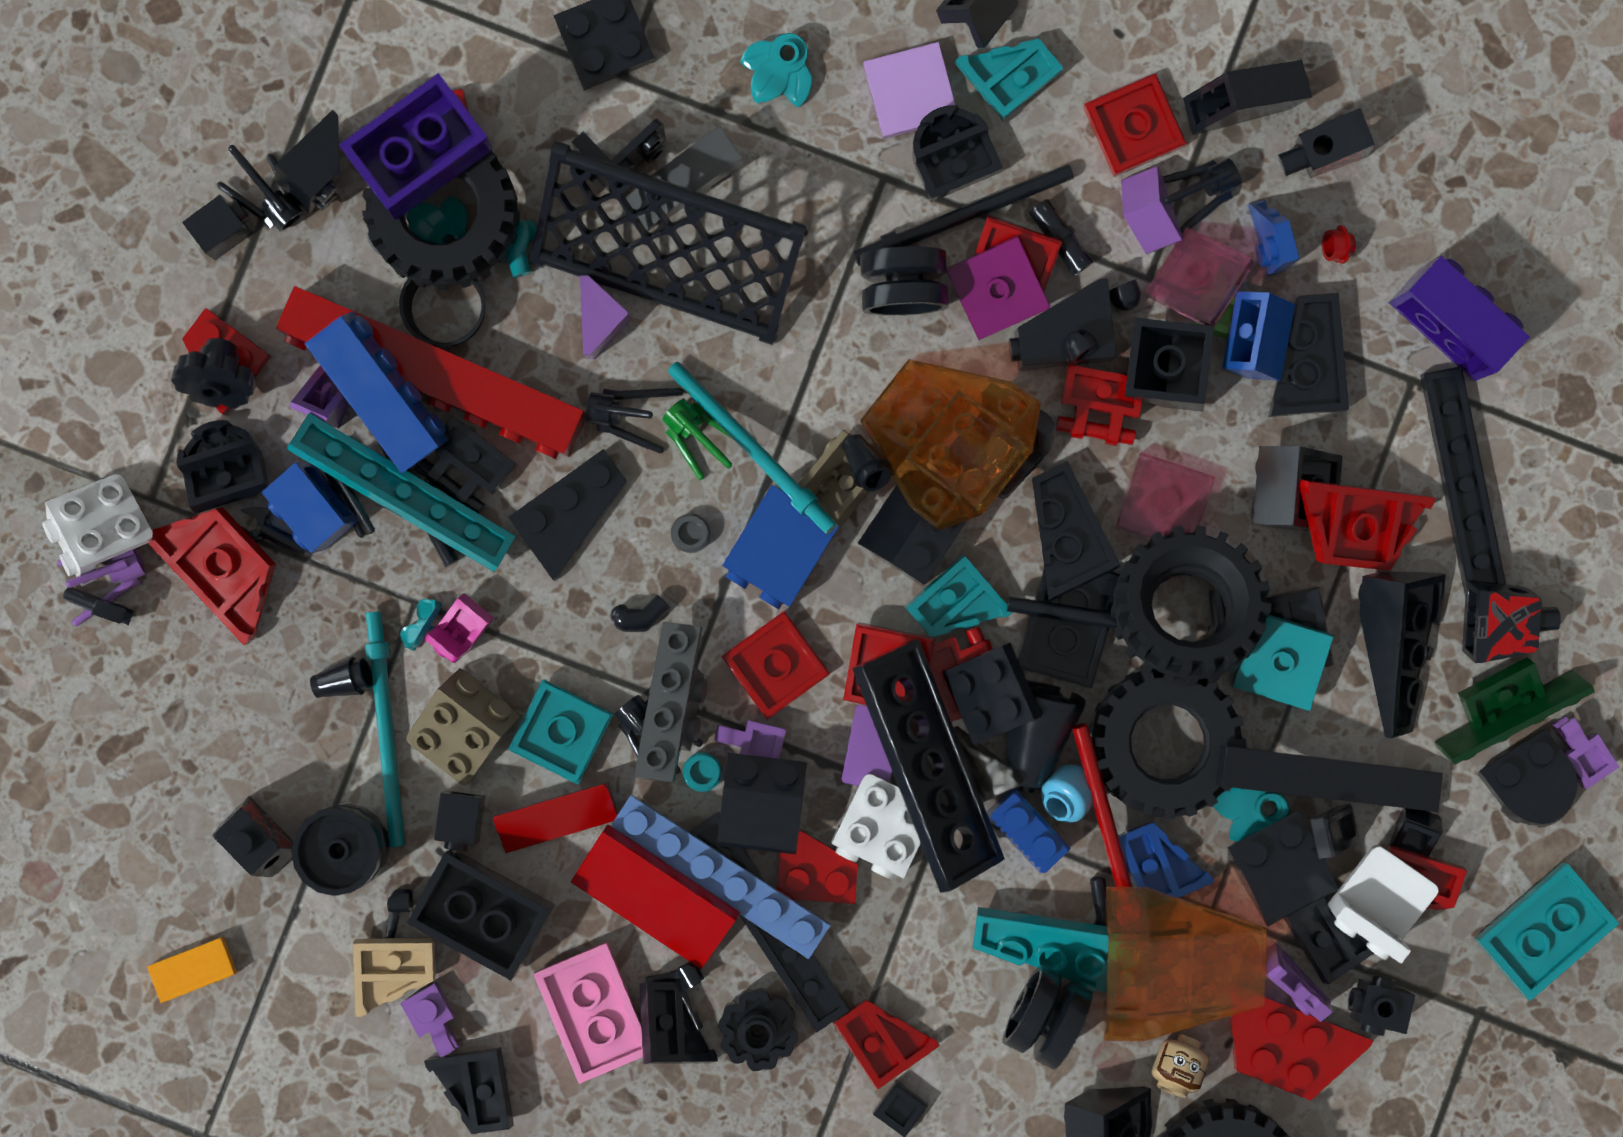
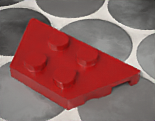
M1300 480V490L1316 561L1324 564L1391 571L1401 556L1402 548L1410 542L1417 529L1413 525L1424 508L1431 509L1435 503V497Z
M223 507L152 529L153 538L148 544L243 645L251 643L257 632L276 563Z
M1229 982L1227 985L1231 1009L1230 1028L1234 1042L1233 1061L1234 1069L1237 1072L1311 1101L1372 1046L1373 1040L1369 1037L1326 1020L1320 1022L1311 1014L1307 1016L1299 1009Z

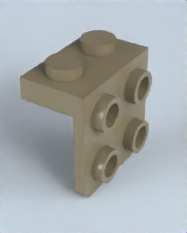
M459 668L436 690L407 734L406 740L413 748L458 783L468 785L498 742L516 725L521 715L513 710L507 702L499 699L481 685L476 678Z

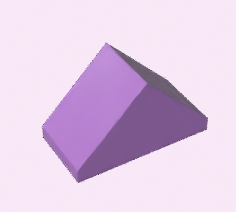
M1159 166L1121 180L1123 216L1145 254L1184 240L1172 204H1165L1163 201L1169 195Z
M585 275L580 276L583 355L586 359H595L632 318L594 280Z
M321 365L290 404V408L306 415L311 413L335 428H339L349 406L348 401Z

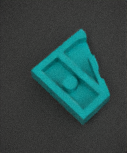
M1039 38L1021 42L1018 46L994 48L990 52L969 57L968 55H963L955 61V65L1002 121L1061 74L1064 69Z
M961 555L904 606L931 637L950 633L951 630L979 625L980 622L994 618L1008 617L1013 613L1006 611L1007 604L964 555Z

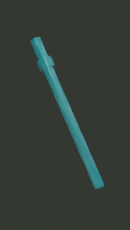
M675 362L670 366L668 373L792 499L791 505L802 516L807 515L826 535L830 534L837 527L838 523L818 504L819 498L808 487L803 489L680 362Z
M381 611L367 612L365 614L369 644H365L366 660L371 662L389 846L400 847L405 846V835L386 658L390 657L389 642H384Z

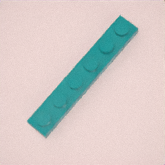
M308 413L287 447V450L493 572L499 567L516 537L408 471L401 474L393 462L311 413Z

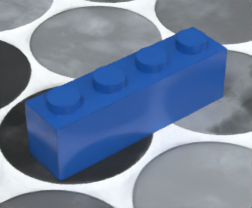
M353 311L337 318L308 340L305 345L402 474L449 441L444 434L446 429L442 421L435 414H429L420 402L422 396L416 386L410 381H405L397 371L398 364L393 355L387 349H381L372 337L374 332L370 324L362 316H357Z

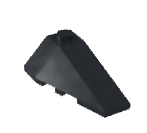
M1382 571L1362 576V583L1358 592L1360 619L1383 731L1387 738L1392 739L1413 732L1424 689L1419 675L1426 660L1431 661L1434 648L1427 646L1432 624L1440 625L1443 613L1446 574Z
M1141 1086L1092 1089L1065 1103L1064 1121L1066 1137H1150L1152 1129L1151 1088Z

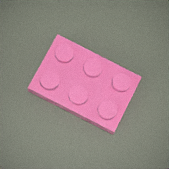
M608 941L533 973L578 1084L643 1057L641 1020Z

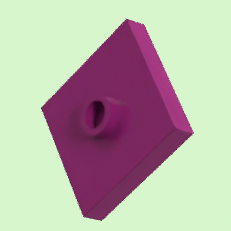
M1018 235L947 267V274L978 340L1037 315L1051 307Z

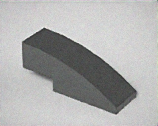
M719 126L652 175V177L706 194L711 190V186L743 166V161L721 126ZM635 189L626 197L633 209L638 210L649 205L646 191ZM668 199L661 208L666 216L670 218L682 210L684 204ZM653 211L638 216L647 231L662 223Z

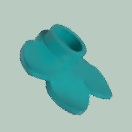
M784 33L776 37L773 42L757 41L745 50L740 63L746 68L755 71L751 80V93L756 103L771 101L784 93L793 105L800 107L808 98L813 78L806 66L809 55L808 46L800 36L793 33ZM787 45L792 46L795 50V56L790 61L782 57V49Z
M453 196L448 197L440 209L432 204L422 202L407 212L410 230L419 239L431 244H445L448 239L456 238L458 240L467 233L465 230L469 219L468 212L465 206Z
M1231 788L1229 792L1224 791L1217 798L1218 803L1213 806L1220 815L1233 821L1229 830V839L1236 842L1285 818L1290 812L1289 801L1282 793ZM1266 801H1272L1275 804V811L1271 815L1263 813L1262 807Z

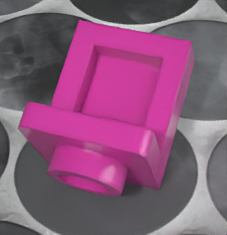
M463 593L456 599L440 623L426 635L425 640L433 646L438 655L447 658L452 663H456L473 648L494 617Z

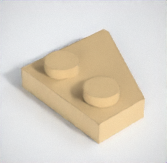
M355 939L353 942L355 1017H362L368 1014L370 1010L386 1002L390 1003L403 997L406 992L412 989L417 990L433 982L436 977L435 939Z

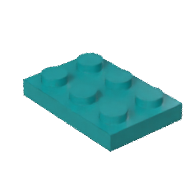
M1562 862L1474 939L1523 997L1531 1001L1620 923L1568 863Z

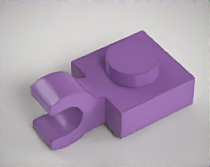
M1564 716L1552 724L1556 734L1569 747L1564 754L1573 764L1577 775V782L1582 788H1590L1619 768V765L1599 734L1591 733L1586 737L1575 718L1568 720Z
M747 720L745 731L718 725L714 740L741 747L739 754L779 759L786 729Z
M438 982L400 1003L419 1038L430 1032L434 1047L440 1057L459 1047L455 1036L446 1023L455 1018L456 1015Z

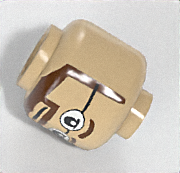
M1179 1035L1177 1040H1165L1162 1042L1152 1068V1075L1158 1081V1088L1182 1098H1187L1188 1093H1196L1200 1090L1210 1062L1209 1057L1200 1050L1201 1042L1185 1035Z

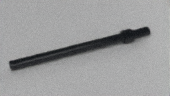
M1067 164L902 232L896 233L894 230L881 235L880 241L853 251L855 261L860 266V255L865 252L909 246L1074 179L1073 171L1070 165Z

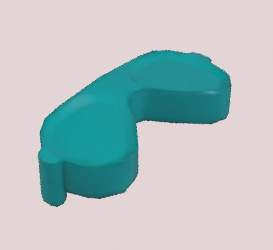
M423 599L418 602V621L413 625L402 628L400 632L401 640L406 648L415 651L416 647L421 644L426 632H430L435 628L431 624L439 614L440 607L443 606L442 603L434 599Z

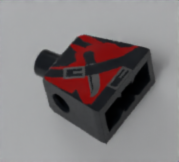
M1358 108L1302 132L1298 135L1297 147L1278 154V159L1285 176L1306 169L1309 177L1313 178L1368 157L1375 143L1362 110ZM1314 146H1324L1328 150V154H1317Z
M1467 580L1462 652L1475 663H1484L1534 653L1539 648L1540 631L1558 630L1560 627L1561 616L1557 607H1542L1541 597L1529 588L1478 580Z
M250 796L222 821L213 833L214 839L251 876L273 877L292 859L291 849L293 840Z

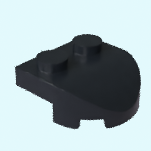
M949 105L931 111L921 120L913 139L912 154L914 165L930 202L1003 171V166L988 135L989 128L977 113L973 114L967 110L959 109L956 105Z
M227 420L211 421L197 427L191 432L192 439L184 450H178L177 467L183 474L189 507L195 514L262 493L269 486L260 448L245 429L234 426Z
M1546 729L1487 765L1478 773V776L1502 806V813L1517 824L1523 823L1537 826L1538 828L1555 824L1568 813L1577 792V775L1574 766Z

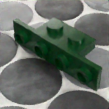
M1526 657L1458 692L1469 724L1434 742L1436 747L1456 765L1473 758L1477 753L1496 743L1506 741L1515 733L1533 724L1542 722L1546 717L1567 706L1577 704L1581 699L1593 694L1595 691L1589 682L1573 670L1543 685L1536 664Z

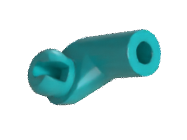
M521 219L520 222H517L515 230L517 239L515 244L510 243L506 251L513 278L523 277L532 272L525 250L529 242L535 240L538 224L534 220L525 221Z

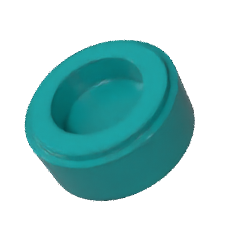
M708 752L693 754L686 760L683 766L684 781L691 789L698 792L712 790L718 785L722 777L720 761L716 756Z

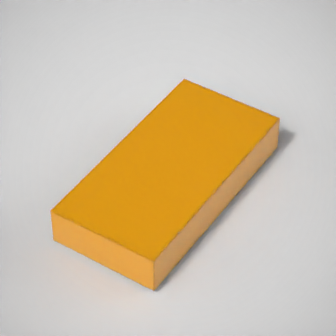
M224 936L147 966L160 1003L238 973Z

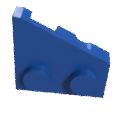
M1265 200L1249 203L1250 214L1259 242L1255 246L1258 263L1261 268L1266 267L1268 276L1282 273L1300 259L1290 222L1286 217L1281 216L1274 207L1267 209Z
M1153 822L1145 823L1118 835L1129 877L1137 898L1141 902L1143 911L1152 910L1215 883L1213 877L1208 872H1204L1189 858V855L1180 846L1174 845L1168 839L1167 834Z

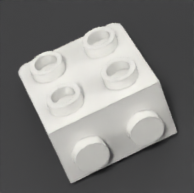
M114 474L45 502L47 520L43 521L42 525L49 541L52 544L55 542L59 543L63 551L59 555L68 576L75 574L78 577L96 569V564L145 545L153 538L152 529L121 475ZM96 579L91 580V581L86 582V583H82V584H80V585H81V587H82V586H84V585H86V584H89V583H91V582L96 581Z
M865 775L840 827H837L831 839L832 844L837 846L835 853L853 862H857L860 857L873 864L872 871L892 880L894 875L904 878L920 846V840L899 787L875 775Z
M1374 845L1336 892L1328 906L1336 918L1334 924L1344 933L1353 938L1358 933L1369 941L1366 946L1377 956L1384 960L1391 956L1402 964L1411 952L1403 938L1436 897L1438 887L1434 882L1384 847Z

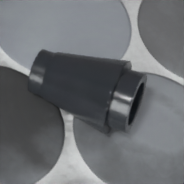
M860 434L852 435L843 442L842 449L845 452L855 484L868 492L883 488L891 478L889 461Z
M350 657L316 675H312L310 685L316 698L362 695L366 689L371 688L373 685L372 672L366 659Z

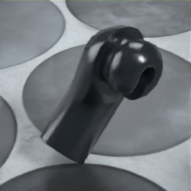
M657 594L643 609H629L625 604H619L612 609L610 617L615 627L623 632H646L671 607Z

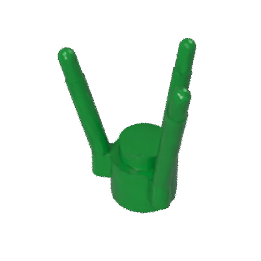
M682 398L662 418V421L669 427L665 433L675 442L699 480H703L705 476L681 436L686 440L694 436L726 468H731L732 462L700 430L703 425L700 419L728 437L730 436L697 403L691 406Z

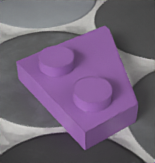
M1277 943L1264 952L1266 965L1264 970L1267 976L1292 997L1293 1002L1305 1015L1312 1014L1322 1022L1333 1012L1330 999Z

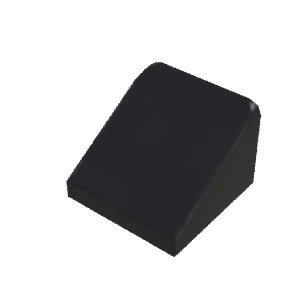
M1403 808L1389 845L1430 856L1443 833L1441 817L1424 810Z

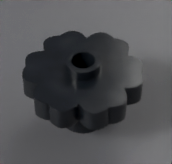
M211 338L206 341L199 352L192 351L179 356L178 362L173 369L171 382L175 385V389L178 392L190 394L189 397L193 402L209 407H218L222 404L229 408H236L248 403L249 397L254 393L256 378L250 368L238 366L240 358L234 343L222 338Z
M758 988L754 991H742L739 1003H727L719 1020V1030L725 1034L721 1042L722 1050L728 1054L734 1064L746 1061L752 1071L775 1068L778 1056H790L793 1046L798 1039V1031L791 1025L795 1020V1010L788 1005L787 1000L783 996L778 995L770 999L769 993L764 988ZM760 1024L766 1027V1031L761 1035H757L752 1032L751 1026Z

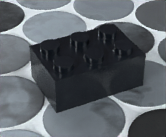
M448 850L443 854L406 923L512 981L522 967L555 904L461 852Z

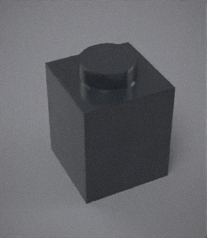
M221 194L182 222L203 252L214 260H217L253 233L245 223L250 219L245 209L236 199L230 202Z
M448 790L441 792L434 840L443 841L445 849L467 851L468 845L474 846L479 843L486 795Z

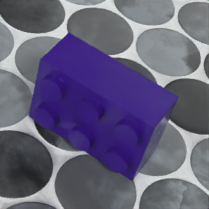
M439 73L339 144L347 158L395 221L493 151L488 137Z
M1439 256L1420 268L1388 303L1458 367L1462 366L1463 372L1473 381H1477L1499 372L1530 336L1523 331L1524 325L1516 316L1509 312L1504 313L1493 303L1495 299L1488 290L1479 285L1474 286L1464 277L1465 271L1456 261Z

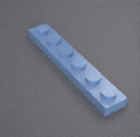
M633 794L630 795L611 824L613 828L741 912L740 915L807 959L811 957L831 926L829 922Z

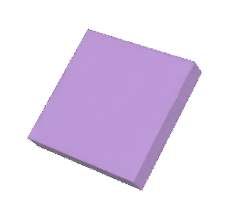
M939 42L863 62L883 139L916 131L921 120L928 113L943 106L955 105Z

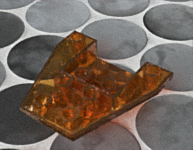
M908 359L860 421L877 451L889 461L891 475L910 508L936 528L943 530L982 515L1033 452L1041 402L1011 381Z
M1106 887L1105 926L1108 934L1107 992L1103 1010V1041L1143 1042L1264 1006L1266 927L1147 887Z

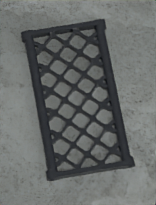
M555 140L551 146L550 165L534 245L529 256V264L541 268L548 266L578 277L588 275L596 283L759 337V341L773 346L778 338L779 321L804 238L808 235V225L797 221L789 223L572 150L570 145ZM561 163L570 166V172L573 176V180L564 184L557 183ZM591 174L607 178L611 192L597 197L593 194L585 180ZM572 186H578L589 202L580 207H574L563 191ZM630 186L646 191L649 205L638 210L633 209L623 193ZM554 196L559 199L567 213L558 217H551ZM610 199H616L627 215L612 220L602 208L601 203ZM668 199L684 204V211L687 217L678 222H671L661 206ZM588 209H593L604 225L597 229L589 230L578 214ZM653 211L663 223L664 228L655 232H648L638 216ZM706 212L723 217L722 223L725 230L715 235H710L706 232L699 219ZM570 219L575 223L582 235L575 239L567 240L556 224ZM625 222H631L642 238L628 243L624 241L616 226ZM691 224L695 227L702 240L692 245H686L676 229ZM744 225L761 230L760 236L763 243L748 248L744 245L737 232ZM548 230L553 233L560 244L554 252L544 249ZM603 232H609L619 248L608 253L603 252L595 241L594 236ZM664 234L670 235L679 250L669 255H664L660 252L653 239ZM724 237H730L740 253L725 258L720 254L714 242ZM782 238L793 241L788 260H784L775 247V244L779 243ZM586 242L597 258L591 264L575 259L572 246ZM642 244L647 245L655 256L656 261L641 265L631 252V249ZM701 247H706L717 263L702 268L697 264L691 252ZM761 250H768L778 265L768 270H761L751 255ZM620 254L624 255L634 270L629 273L628 277L612 272V266L608 259ZM678 257H683L694 273L680 278L675 275L668 262ZM738 260H744L751 268L754 276L738 280L728 265ZM660 267L664 270L671 283L665 289L648 284L649 278L646 271ZM715 270H721L731 285L721 290H716L705 275ZM780 272L784 275L779 292L776 293L769 285L766 277ZM692 280H698L708 295L703 298L702 302L686 297L683 284ZM757 282L761 284L768 298L756 303L752 302L742 287ZM734 292L738 294L745 308L741 309L739 314L722 309L723 304L720 297ZM773 305L774 309L770 323L760 322L757 309Z

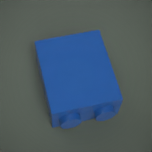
M771 485L722 566L729 570L726 578L744 589L751 583L762 590L759 596L760 599L779 610L782 604L791 607L839 526L837 525L830 534L826 535L807 515L802 516L791 505L792 499L785 492Z

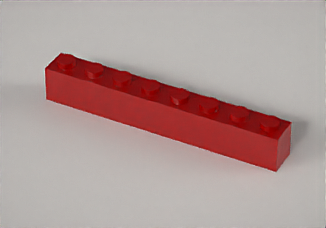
M294 286L275 329L286 335L283 342L306 351L305 343L340 316L353 311ZM354 311L357 316H362L370 324L374 332L372 337L380 348L387 349L393 355L398 364L396 369L403 379L413 383L421 394L430 397L427 402L428 405L449 413L451 407L465 412L463 420L484 429L487 422L501 428L500 436L518 444H521L523 438L537 443L535 451L555 460L559 453L569 457L586 419L584 410Z

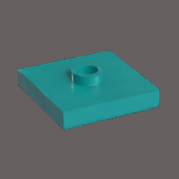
M1269 615L1265 623L1267 627L1248 659L1246 658L1241 663L1233 687L1310 711L1334 634Z
M543 679L508 750L579 785L614 713Z

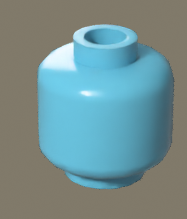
M1066 764L1060 766L1042 786L1040 793L1042 804L1047 814L1055 820L1067 823L1078 822L1093 807L1092 794L1086 781L1083 767L1079 765Z

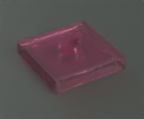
M1186 228L1182 234L1184 240L1176 243L1145 294L1148 298L1203 325L1215 326L1255 263L1251 257Z
M1140 452L1115 527L1147 538H1151L1153 534L1159 531L1162 536L1169 535L1175 526H1183L1184 533H1194L1196 526H1200L1215 476Z

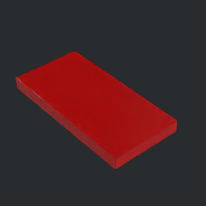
M609 824L604 828L571 880L572 884L700 969L706 964L741 913Z

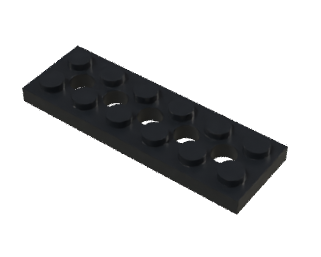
M919 638L903 643L852 668L940 893L951 892L1005 860ZM897 681L901 682L905 690L903 700L896 693ZM912 718L919 725L917 737L913 735L910 728ZM927 755L931 757L934 764L932 774H929L925 767ZM942 792L948 799L946 812L940 805V795ZM957 829L963 838L960 849L954 841V834Z

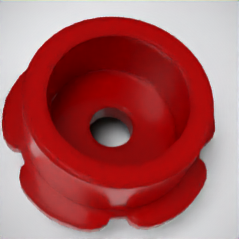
M1338 225L1333 230H1327L1323 235L1322 253L1327 261L1345 264L1350 256L1355 253V236L1352 233H1347L1348 230L1343 225Z

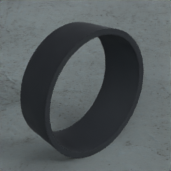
M409 278L403 285L399 299L400 315L405 327L415 338L437 347H451L468 341L480 329L485 317V295L479 280L475 278L470 283L479 293L481 313L473 329L464 337L453 342L442 343L426 337L418 329L412 315V302L420 286L416 285Z

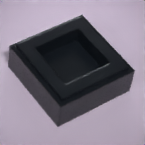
M895 1080L873 1110V1115L901 1136L906 1137L928 1107V1103Z

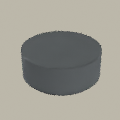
M684 514L673 523L671 538L674 545L681 551L696 553L704 549L708 544L710 528L701 516Z

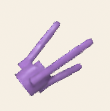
M135 548L105 561L104 567L67 580L66 586L71 588L109 574L114 583L122 582V584L102 598L112 602L127 590L141 585L139 577L146 575L147 571L139 551ZM58 560V565L63 567L61 560ZM86 609L72 621V624L79 626L93 616L91 614L92 611Z

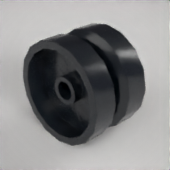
M925 246L891 247L868 251L860 255L861 276L867 281L875 283L862 290V311L864 313L882 316H904L934 313L949 308L947 285L935 281V279L947 273V254L944 249Z
M342 804L319 810L305 819L294 835L291 854L294 869L303 883L318 893L337 896L352 893L377 878L387 863L390 846L387 830L378 816L365 807ZM342 844L345 853L338 854L336 846Z
M1040 965L1028 979L1014 1005L1005 1027L1002 1043L1020 1053L1026 1052L1034 1045V1060L1053 1070L1057 1069L1065 1060L1078 1038L1091 1006L1093 992L1075 982H1070L1061 989V975Z

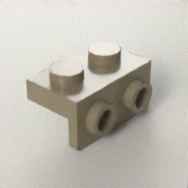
M842 430L837 437L829 441L823 455L813 467L807 469L802 474L799 485L803 489L808 487L819 498L818 504L838 523L839 528L842 527L869 494L868 491L855 484L845 452L842 449L843 442L852 436L846 430Z

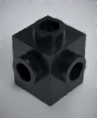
M1373 975L1372 981L1359 978L1357 988L1353 987L1350 991L1348 1010L1351 1011L1350 1017L1361 1023V1030L1381 1036L1385 1035L1386 1030L1407 1034L1415 995L1405 989L1396 987L1397 981L1387 977Z

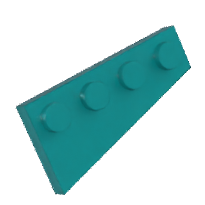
M978 907L973 949L1018 966L1026 963L1038 968L1042 965L1060 974L1061 977L1091 990L1093 993L1095 990L1111 995L1112 1001L1125 1005L1136 931Z

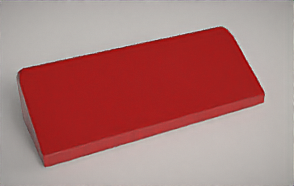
M605 782L501 813L492 818L506 853L613 822L618 813L609 782Z

